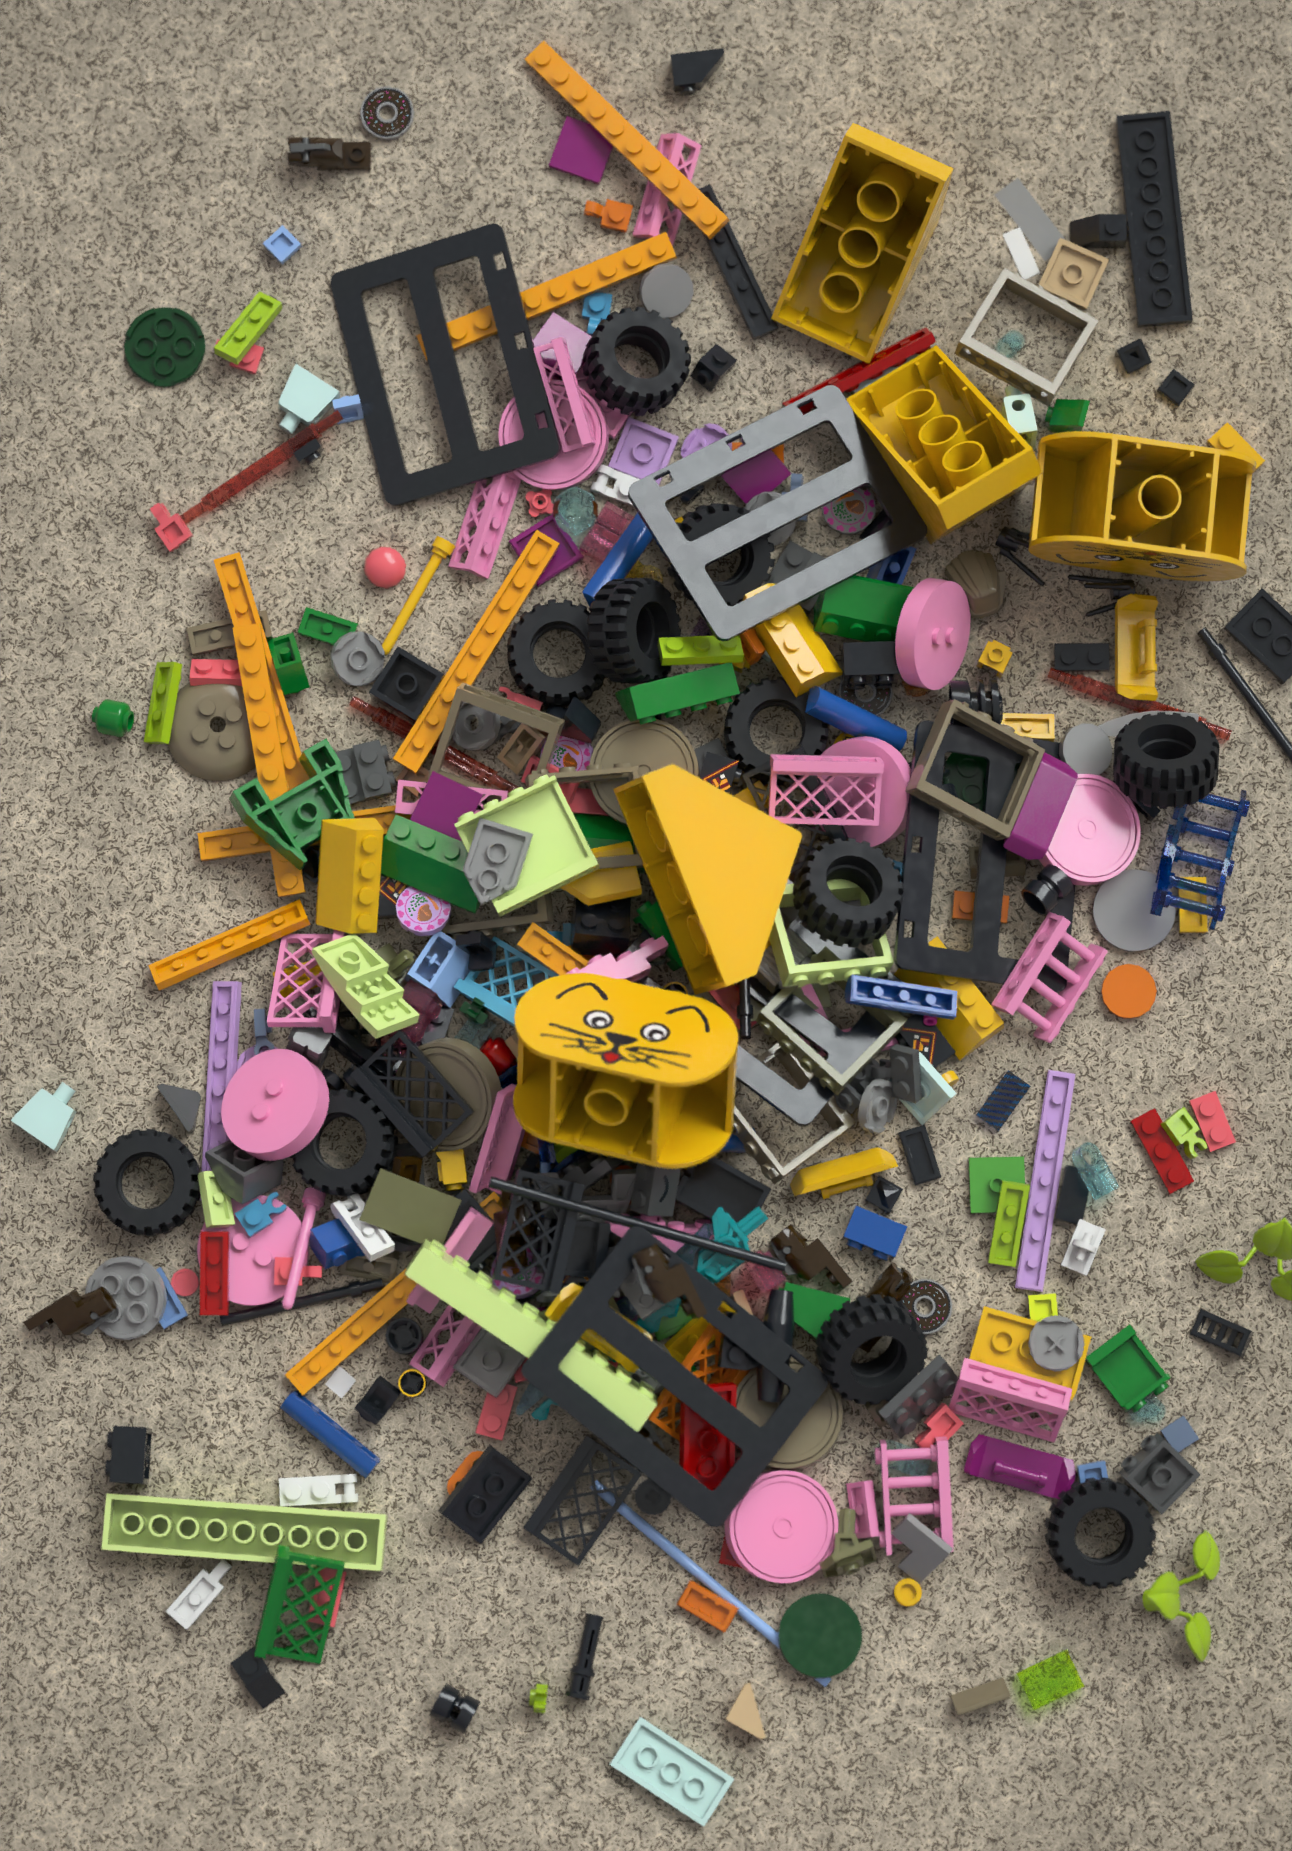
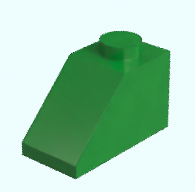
M1056 399L1054 407L1049 406L1044 422L1049 423L1048 431L1056 433L1082 431L1090 401Z
M294 633L267 640L283 694L298 693L303 689L310 688Z

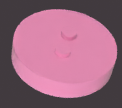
M551 380L550 382L552 390L561 394L565 387L564 382L560 380ZM580 388L596 444L564 453L558 435L560 453L556 458L513 471L515 475L526 483L549 490L572 488L590 478L603 462L609 443L607 419L599 403L584 389ZM553 394L555 402H557L559 397ZM515 397L506 406L500 420L498 435L500 446L519 441L524 437ZM563 399L558 412L559 416L568 421L572 415L570 403ZM544 412L536 415L539 429L548 428ZM561 420L564 429L567 423ZM570 426L565 435L568 446L581 442L577 428Z
M936 578L924 579L914 587L904 603L897 625L895 655L901 677L911 686L930 690L941 689L954 678L962 664L970 635V607L965 591L958 583Z
M867 736L847 739L827 748L820 756L880 757L884 762L881 779L879 826L843 825L848 837L856 839V842L859 843L862 840L869 842L871 847L896 838L906 828L909 793L905 790L911 778V768L903 755L889 743ZM836 776L829 783L838 794L850 784L844 776ZM849 776L852 781L856 778L854 776ZM864 777L856 785L866 795L874 787L875 777ZM825 786L824 789L831 801L835 795ZM853 787L842 799L850 807H853L863 796ZM874 794L869 798L872 802L874 800ZM840 800L833 805L839 818L848 811ZM865 801L855 813L860 818H872L873 807ZM851 814L848 818H855V816Z
M1078 774L1077 781L1050 846L1044 857L1039 859L1044 867L1048 864L1057 866L1069 877L1072 884L1080 886L1096 885L1121 873L1135 857L1141 836L1139 816L1130 797L1125 796L1119 787L1107 778L1094 774Z
M272 1049L257 1054L237 1070L225 1090L221 1107L224 1130L237 1147L257 1159L274 1161L290 1157L306 1147L323 1125L329 1105L328 1085L319 1068L295 1051Z
M259 1195L243 1204L232 1198L231 1203L235 1225L206 1228L204 1223L201 1231L230 1232L229 1301L240 1305L262 1306L284 1298L286 1286L274 1285L275 1257H294L302 1225L298 1216L287 1206L283 1213H273L270 1215L274 1223L250 1238L235 1213L256 1199H259L262 1205L265 1204L268 1198L265 1195ZM276 1199L272 1202L275 1208H279L284 1204ZM199 1235V1238H198V1245H197V1255H198L199 1266H200V1235ZM308 1243V1247H307V1251H306V1255H305V1260H304L303 1266H307V1265H308V1261H309V1243Z
M772 1470L761 1473L725 1521L727 1545L737 1563L749 1574L775 1583L797 1582L816 1573L820 1569L819 1563L832 1554L835 1547V1533H838L837 1512L826 1490L809 1476L787 1470Z

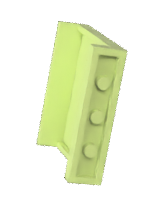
M548 775L541 776L533 781V786L525 790L523 787H519L509 792V797L500 802L498 799L486 803L483 805L484 810L476 814L473 811L463 814L458 818L459 822L454 824L468 853L480 818L533 834L516 888L491 900L499 917L599 869V864L564 797L555 775L548 777Z

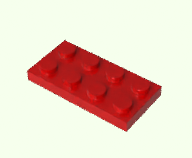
M735 1383L706 1384L736 1408L737 1385ZM681 1402L679 1466L709 1490H714L735 1463V1444Z

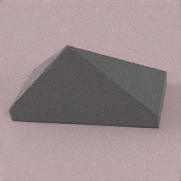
M162 1083L158 1085L157 1088L190 1134L194 1132L201 1095L197 1091Z

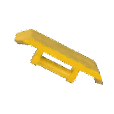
M1129 594L1118 599L1115 606V689L1118 694L1129 699L1156 701L1158 697V692L1155 688V672H1157V619H1155V611L1158 605L1156 596Z
M875 1147L802 1168L792 1179L790 1187L794 1196L820 1189L824 1200L830 1198L831 1195L863 1186H872L874 1184L871 1174L898 1167V1164L893 1154L882 1148Z
M571 1283L563 1288L560 1295L558 1294L551 1303L545 1315L550 1320L557 1322L582 1290V1287ZM612 1308L650 1340L653 1339V1336L647 1330ZM587 1329L580 1337L620 1363L627 1371L635 1373L639 1367L592 1329Z

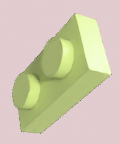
M213 1171L198 1173L206 1228L235 1225L231 1197L222 1192Z

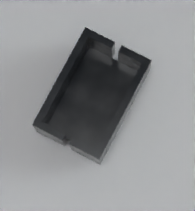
M713 1156L700 1164L687 1168L686 1173L691 1176L689 1178L683 1175L678 1184L675 1201L711 1221L714 1212L718 1207L722 1206L724 1212L729 1213L738 1222L757 1206L762 1208L771 1192V1188Z

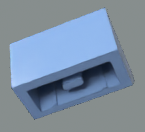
M439 931L431 936L404 979L444 1006L451 1008L460 994L454 988V985L459 978L464 980L471 971L468 969L469 954L457 947L454 939Z

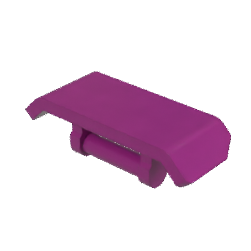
M1044 752L1009 838L1004 840V848L1027 860L1042 859L1078 777V773L1067 763Z
M979 1434L970 1445L964 1473L1060 1499L1058 1495L1063 1490L1068 1492L1072 1489L1070 1485L1074 1483L1076 1469L1072 1459Z

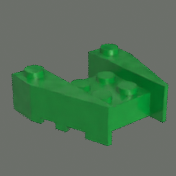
M327 738L304 750L298 759L310 777L309 780L271 801L258 779L255 778L234 790L229 798L243 823L299 870L303 869L308 861L301 850L320 840L322 819H354L348 798L347 785H345L342 773V764Z

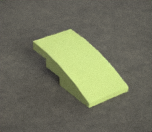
M350 934L312 949L314 958L339 998L375 1039L418 1022L420 1014L402 998L404 989L387 974L389 964L356 934Z

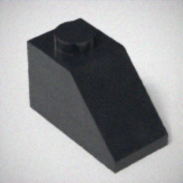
M724 48L671 54L670 63L674 93L680 92L683 96L695 94L696 90H701L723 63Z
M1098 214L1070 221V242L1083 248L1125 247L1127 241L1126 214Z

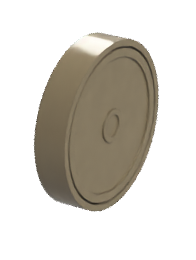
M659 719L640 725L639 720L632 722L627 720L612 727L596 744L589 765L601 764L603 769L614 768L616 763H630V766H638L639 777L674 764L698 778L700 776L698 760L689 740L676 727ZM627 779L590 782L593 795L601 809L614 821L627 826L613 790L627 783Z
M439 1038L419 1046L418 1048L475 1111L438 1146V1149L446 1151L458 1150L484 1138L497 1093L501 1091L500 1081L492 1063L478 1048L456 1038ZM406 1061L401 1062L396 1076L406 1077ZM412 1061L411 1077L425 1078V1066L421 1062ZM395 1080L394 1094L396 1096H405L406 1080ZM411 1081V1097H424L425 1081ZM430 1082L429 1098H443V1086L439 1082ZM448 1093V1099H453ZM410 1100V1112L415 1117H424V1101ZM429 1101V1117H443V1102ZM448 1102V1118L458 1119L465 1111L458 1103ZM429 1121L428 1132L435 1140L442 1134V1122ZM448 1122L447 1128L451 1126L454 1122Z
M791 1358L790 1368L797 1373L803 1365L794 1358ZM755 1367L743 1378L737 1387L736 1409L757 1426H763L780 1403L758 1401ZM829 1381L825 1391L773 1457L767 1468L787 1471L805 1469L822 1460L835 1446L842 1429L843 1408L839 1393L835 1392ZM787 1385L784 1387L781 1401L789 1392Z

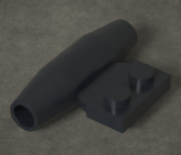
M771 1289L762 1321L757 1317L755 1318L792 1347L795 1327L793 1292ZM724 1311V1315H726L729 1319L735 1313ZM721 1333L717 1367L746 1371L756 1367L758 1401L780 1403L785 1384ZM789 1355L785 1364L790 1367L791 1356Z

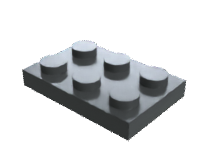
M939 1354L893 1397L879 1413L893 1432L901 1439L904 1435L910 1434L925 1415L931 1414L945 1396H949L954 1392L958 1377L947 1361Z

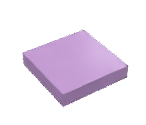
M628 417L608 466L619 472L642 479L668 466L679 437ZM662 478L656 480L658 485H660Z

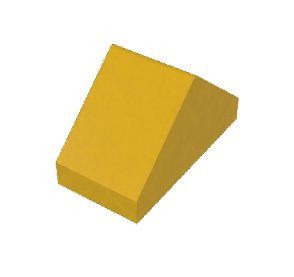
M853 123L843 138L771 319L869 364L880 346L936 229L953 168Z
M937 345L846 398L926 524L927 534L925 537L930 545L1023 490L1042 474L1033 448Z
M674 764L614 788V793L694 994L697 995L723 988L756 975L802 834L796 829Z

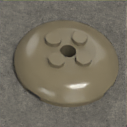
M189 682L178 692L170 741L167 745L177 763L190 774L209 781H229L239 778L256 767L242 686L230 684L190 686ZM215 720H223L226 726L223 731L214 732L211 730L212 723Z

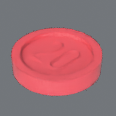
M180 1269L172 1276L171 1285L176 1294L190 1296L198 1289L199 1279L192 1270Z

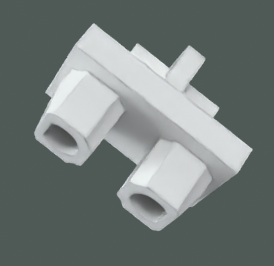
M1079 1219L1061 1266L1087 1276L1106 1229Z

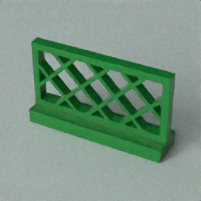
M278 1545L255 1641V1657L266 1658V1654L321 1664L344 1569L343 1561L291 1552L288 1546ZM293 1561L305 1563L310 1570L297 1577L292 1570ZM325 1567L337 1569L335 1577L326 1582L318 1573ZM314 1575L321 1585L308 1592L301 1581ZM297 1584L304 1595L291 1601L286 1594V1590ZM325 1590L330 1600L318 1606L312 1596ZM308 1599L314 1610L302 1616L295 1606ZM291 1609L297 1620L285 1626L280 1619V1615ZM319 1615L324 1624L313 1631L306 1621ZM302 1624L308 1635L296 1641L290 1630ZM283 1634L292 1643L285 1648L273 1646L274 1640ZM313 1639L318 1646L317 1653L304 1652L301 1645Z

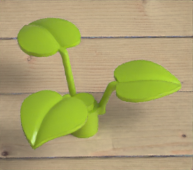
M1286 1218L1276 1223H1268L1258 1229L1253 1235L1254 1246L1242 1261H1239L1235 1253L1226 1250L1208 1252L1195 1260L1198 1268L1204 1274L1218 1282L1230 1284L1242 1278L1243 1270L1241 1267H1244L1257 1250L1264 1255L1277 1257V1269L1280 1276L1272 1279L1271 1287L1278 1296L1292 1301V1270L1285 1273L1282 1260L1292 1259V1227Z
M1204 1530L1203 1533L1197 1536L1193 1545V1559L1196 1567L1199 1569L1196 1574L1178 1581L1174 1573L1165 1572L1153 1583L1150 1589H1146L1143 1593V1605L1146 1611H1159L1168 1620H1173L1176 1616H1181L1188 1620L1184 1629L1186 1641L1199 1662L1205 1660L1210 1648V1624L1206 1616L1201 1612H1197L1192 1616L1190 1613L1179 1611L1180 1594L1178 1592L1179 1586L1199 1579L1203 1575L1208 1580H1213L1218 1574L1220 1554L1215 1540L1207 1530Z

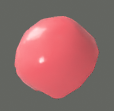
M379 547L372 550L365 558L364 573L375 586L390 588L398 585L404 578L406 563L397 550L391 547Z

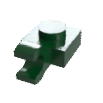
M477 997L473 999L471 1004L464 1001L459 1009L460 1014L484 1028L489 1020V1016L485 1014L487 1009L483 1007L485 1002Z

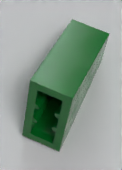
M788 1282L785 1283L784 1288H778V1290L793 1292L794 1322L815 1340H817V1335L822 1333L820 1328L824 1321H829L830 1313L835 1309L838 1311L843 1307L842 1304L851 1299Z

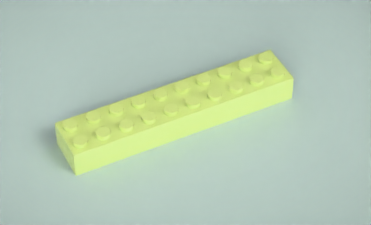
M425 1239L408 1264L405 1275L529 1358L556 1321L550 1319L545 1321L539 1317L538 1313L540 1311L528 1302L524 1305L515 1299L516 1294L504 1286L499 1289L492 1284L493 1279L482 1271H479L478 1274L469 1268L470 1263L458 1255L453 1258L445 1252L447 1248L434 1239L432 1242ZM579 1338L560 1363L559 1369L638 1432L657 1405L655 1389L643 1380L640 1383L633 1380L631 1372L621 1365L614 1367L608 1362L609 1358L597 1349L592 1352L584 1346L586 1342Z
M106 1493L101 1550L274 1563L278 1545L288 1546L291 1552L343 1561L344 1568L383 1571L387 1515ZM293 1561V1564L306 1565L305 1563Z

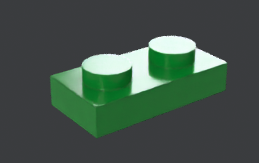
M306 607L297 633L298 635L334 645L341 636L349 632H356L358 623Z

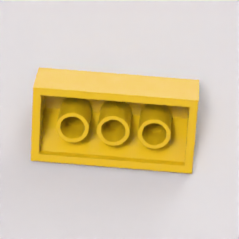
M767 583L745 594L743 601L775 584ZM800 604L754 627L757 637L766 648L767 653L795 697L808 692L814 686H820L843 674V671L818 632L814 631V626Z
M376 818L321 820L316 925L349 934L377 933L384 829Z
M938 936L928 943L933 947L946 948ZM900 968L893 973L904 983L957 991L956 1018L951 1020L937 1017V1024L935 1025L950 1043L959 1061L1004 1029L1003 1020L972 980Z

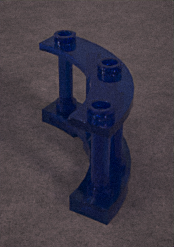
M1241 789L1238 801L1213 794H1208L1204 799H1198L1197 801L1234 811L1230 831L1189 821V818L1184 816L1187 804L1183 805L1182 808H1174L1172 819L1176 820L1175 825L1169 824L1155 881L1157 887L1156 892H1153L1150 914L1161 916L1163 907L1168 908L1172 906L1211 916L1209 929L1215 930L1217 921L1222 922L1226 906L1222 905L1225 881L1227 876L1231 877L1235 863L1234 860H1230L1241 816H1247L1250 801L1246 800V790ZM1185 831L1226 841L1223 860L1181 850V847L1177 846L1180 832L1185 833ZM1180 860L1220 871L1216 887L1175 876L1176 873L1171 872L1173 862L1177 863ZM1176 887L1214 897L1213 905L1174 896L1172 892L1168 891V888Z

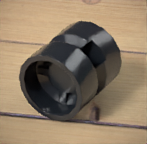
M1048 864L1036 876L1037 880L1032 879L1021 891L1026 904L1042 916H1047L1057 906V900L1064 899L1073 890V884L1069 877L1060 868Z
M398 1318L391 1322L387 1328V1343L398 1354H413L423 1343L422 1329L410 1318Z
M647 1479L639 1484L635 1493V1500L642 1512L648 1515H657L668 1508L671 1502V1495L651 1479Z
M446 1683L429 1715L442 1723L448 1720L450 1727L464 1734L481 1702L469 1695L460 1696V1690ZM455 1705L461 1709L460 1714L453 1711Z

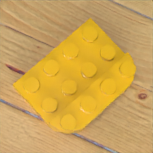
M983 1306L969 1359L1071 1388V1401L1078 1388L1091 1336L1083 1334L1084 1349L1082 1356L1076 1364L1067 1370H1047L1034 1361L1028 1346L1030 1332L1038 1321Z

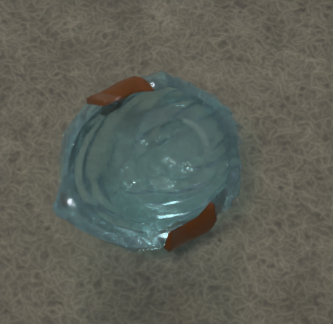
M578 486L567 488V490L555 498L553 517L557 525L564 532L577 537L593 527L596 518H598V504L591 493Z

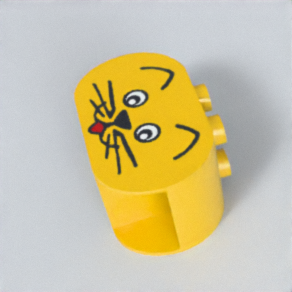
M1061 432L1044 436L1039 440L1037 460L1042 474L1035 479L1028 548L1032 555L1059 564L1182 581H1225L1237 579L1246 574L1247 565L1244 563L1251 481L1252 474L1256 471V461L1254 459L1228 450L1104 432Z
M571 973L555 976L533 986L522 996L515 1011V1030L518 1036L517 1085L513 1094V1110L519 1124L531 1135L548 1142L670 1169L700 1164L712 1158L726 1145L733 1130L738 1033L730 1016L720 1007L703 998L686 995L679 991H668L633 983L626 979H615L592 973Z

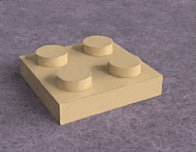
M1059 238L1039 285L1050 294L1087 310L1109 259L1063 238Z

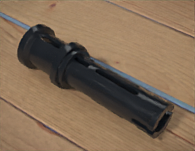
M586 1613L576 1666L573 1665L570 1670L572 1678L569 1690L566 1691L565 1696L588 1701L590 1699L588 1691L591 1678L595 1676L592 1666L602 1620L604 1619L602 1616Z

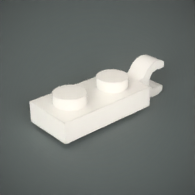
M223 1559L211 1573L202 1569L166 1612L188 1630L225 1588L219 1581L232 1566Z

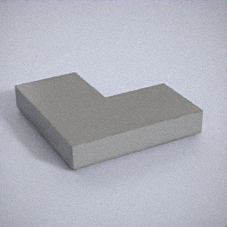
M910 1513L891 1533L912 1550L900 1562L898 1567L919 1584L953 1549Z

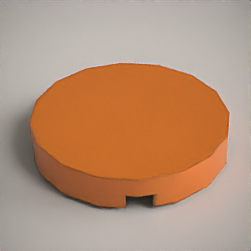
M1133 964L1120 965L1111 970L1104 979L1101 990L1103 1003L1109 1012L1119 1018L1126 1019L1138 1018L1148 1012L1155 1002L1157 992L1155 981L1150 973L1142 967Z

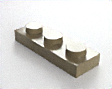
M259 611L266 639H271L273 636L267 611ZM228 618L186 628L192 655L196 656L236 647L232 619Z

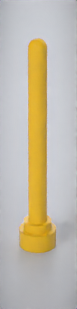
M436 536L432 543L433 549L431 552L433 555L381 645L385 655L391 652L442 559L451 556L456 546L446 539Z

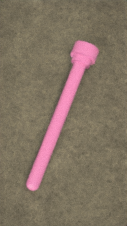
M312 1187L304 1190L302 1198L305 1213L282 1306L286 1310L291 1309L294 1305L310 1239V1229L313 1227L316 1211L323 1207L326 1197L324 1192Z

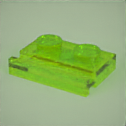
M1067 1649L1016 1673L1033 1710L1084 1687Z

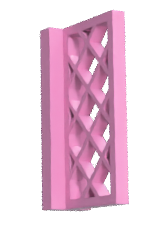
M770 754L769 816L784 824L879 826L881 779L884 770V762L880 757ZM777 775H789L795 781L784 792L776 786ZM794 775L802 776L799 779H797ZM809 775H815L823 782L812 793L801 784ZM836 776H844L850 784L838 794L829 783ZM849 776H854L856 778L852 781ZM864 777H875L874 787L866 795L856 785ZM799 785L808 796L795 806L787 795ZM826 786L835 797L823 807L814 796ZM854 787L863 797L853 807H850L842 797ZM776 791L780 794V796L777 799ZM874 794V800L872 802L869 798ZM785 799L793 810L786 816H775V806ZM812 799L821 810L813 817H806L800 809ZM840 800L848 811L840 818H833L827 810ZM867 801L873 807V817L860 818L855 811ZM796 813H798L801 817H792V816H794ZM851 814H853V815L855 816V818H848V817H849Z
M334 930L333 934H288L281 937L267 1017L268 1027H323L324 1033H335L341 999L323 972L315 976L309 971L318 964L315 958L304 965L298 958L307 952L313 956L312 949L319 943H328L347 936L345 932ZM288 943H300L303 946L293 954L287 950ZM291 963H294L299 969L288 976L283 970ZM305 973L310 980L299 987L294 981ZM290 985L295 991L284 998L280 991ZM317 985L321 992L313 998L305 993ZM299 996H302L307 1002L295 1009L290 1003ZM284 1007L292 1012L285 1018H275L276 1013ZM311 1007L317 1011L316 1018H305L301 1015Z
M964 1358L949 1408L957 1415L1055 1443L1062 1421L1068 1411L1072 1389ZM983 1396L987 1401L978 1403L975 1398ZM966 1400L971 1406L966 1407L956 1403ZM1010 1404L1014 1409L1005 1411L1002 1405ZM993 1408L998 1414L993 1415L985 1410ZM1037 1412L1041 1417L1032 1419L1028 1413ZM1020 1416L1024 1422H1017L1012 1418ZM1048 1424L1052 1431L1041 1429L1039 1425Z

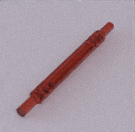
M337 410L316 425L312 423L201 498L202 501L180 515L185 524H188L207 510L211 512L293 457L295 451L311 440L321 438L323 432L343 420L342 415Z
M1051 667L1047 677L1073 686V690L1139 713L1146 711L1186 712L1157 701L1129 699L1118 694L1114 686L1080 674L1075 676ZM1199 716L1198 722L1201 721L1206 724L1216 737L1229 740L1232 730L1206 722V718Z
M356 696L350 701L349 706L372 718L371 721L404 739L413 727L412 724L381 707L376 708ZM440 740L435 744L430 752L431 754L435 755ZM448 746L444 759L445 762L490 787L494 785L501 790L508 791V793L519 788V786L499 776L498 772L452 746Z

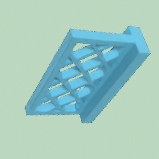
M494 936L492 940L497 943L496 948L500 946L504 949L505 959L495 961V968L506 965L508 976L495 980L494 969L488 970L490 981L478 984L474 981L479 973L483 971H470L464 980L458 979L454 988L471 1001L477 997L485 1002L483 1007L487 1011L515 1027L516 998L522 997L533 987L532 975L544 973L545 980L559 975ZM523 960L526 971L513 974L511 963ZM526 977L528 989L515 992L514 981ZM509 982L510 994L501 997L497 996L496 986Z

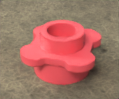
M542 489L538 492H527L526 500L529 502V514L532 517H538L539 514L553 513L554 504L551 502V490ZM539 500L543 501L542 505L538 504Z

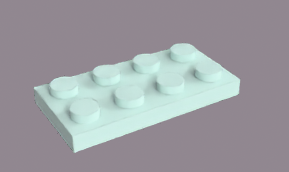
M642 1717L638 1719L610 1763L611 1766L702 1826H705L734 1780L733 1777Z

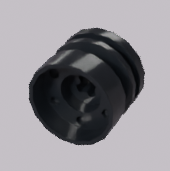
M996 678L989 679L988 691H985L983 679H978L976 692H971L968 680L949 681V701L956 699L961 703L966 702L969 704L968 708L976 712L987 713L992 717V721L999 725L1003 720V703ZM954 718L950 720L952 725L969 727Z

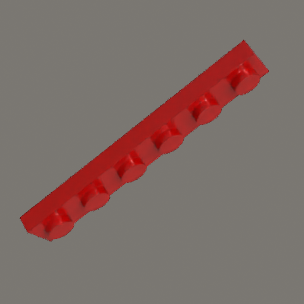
M924 327L877 352L869 364L861 361L789 399L783 405L785 407L827 385H834L841 392H851L857 389L859 383L866 379L873 380L883 374V370L891 366H900L907 361L909 356L915 353L922 354L931 348L930 345L936 343L933 333ZM812 402L799 409L805 415L812 411L811 409L814 407Z

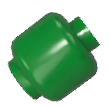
M105 699L99 707L96 706L94 708L92 722L95 723L99 733L122 737L126 732L132 730L135 716L127 703Z

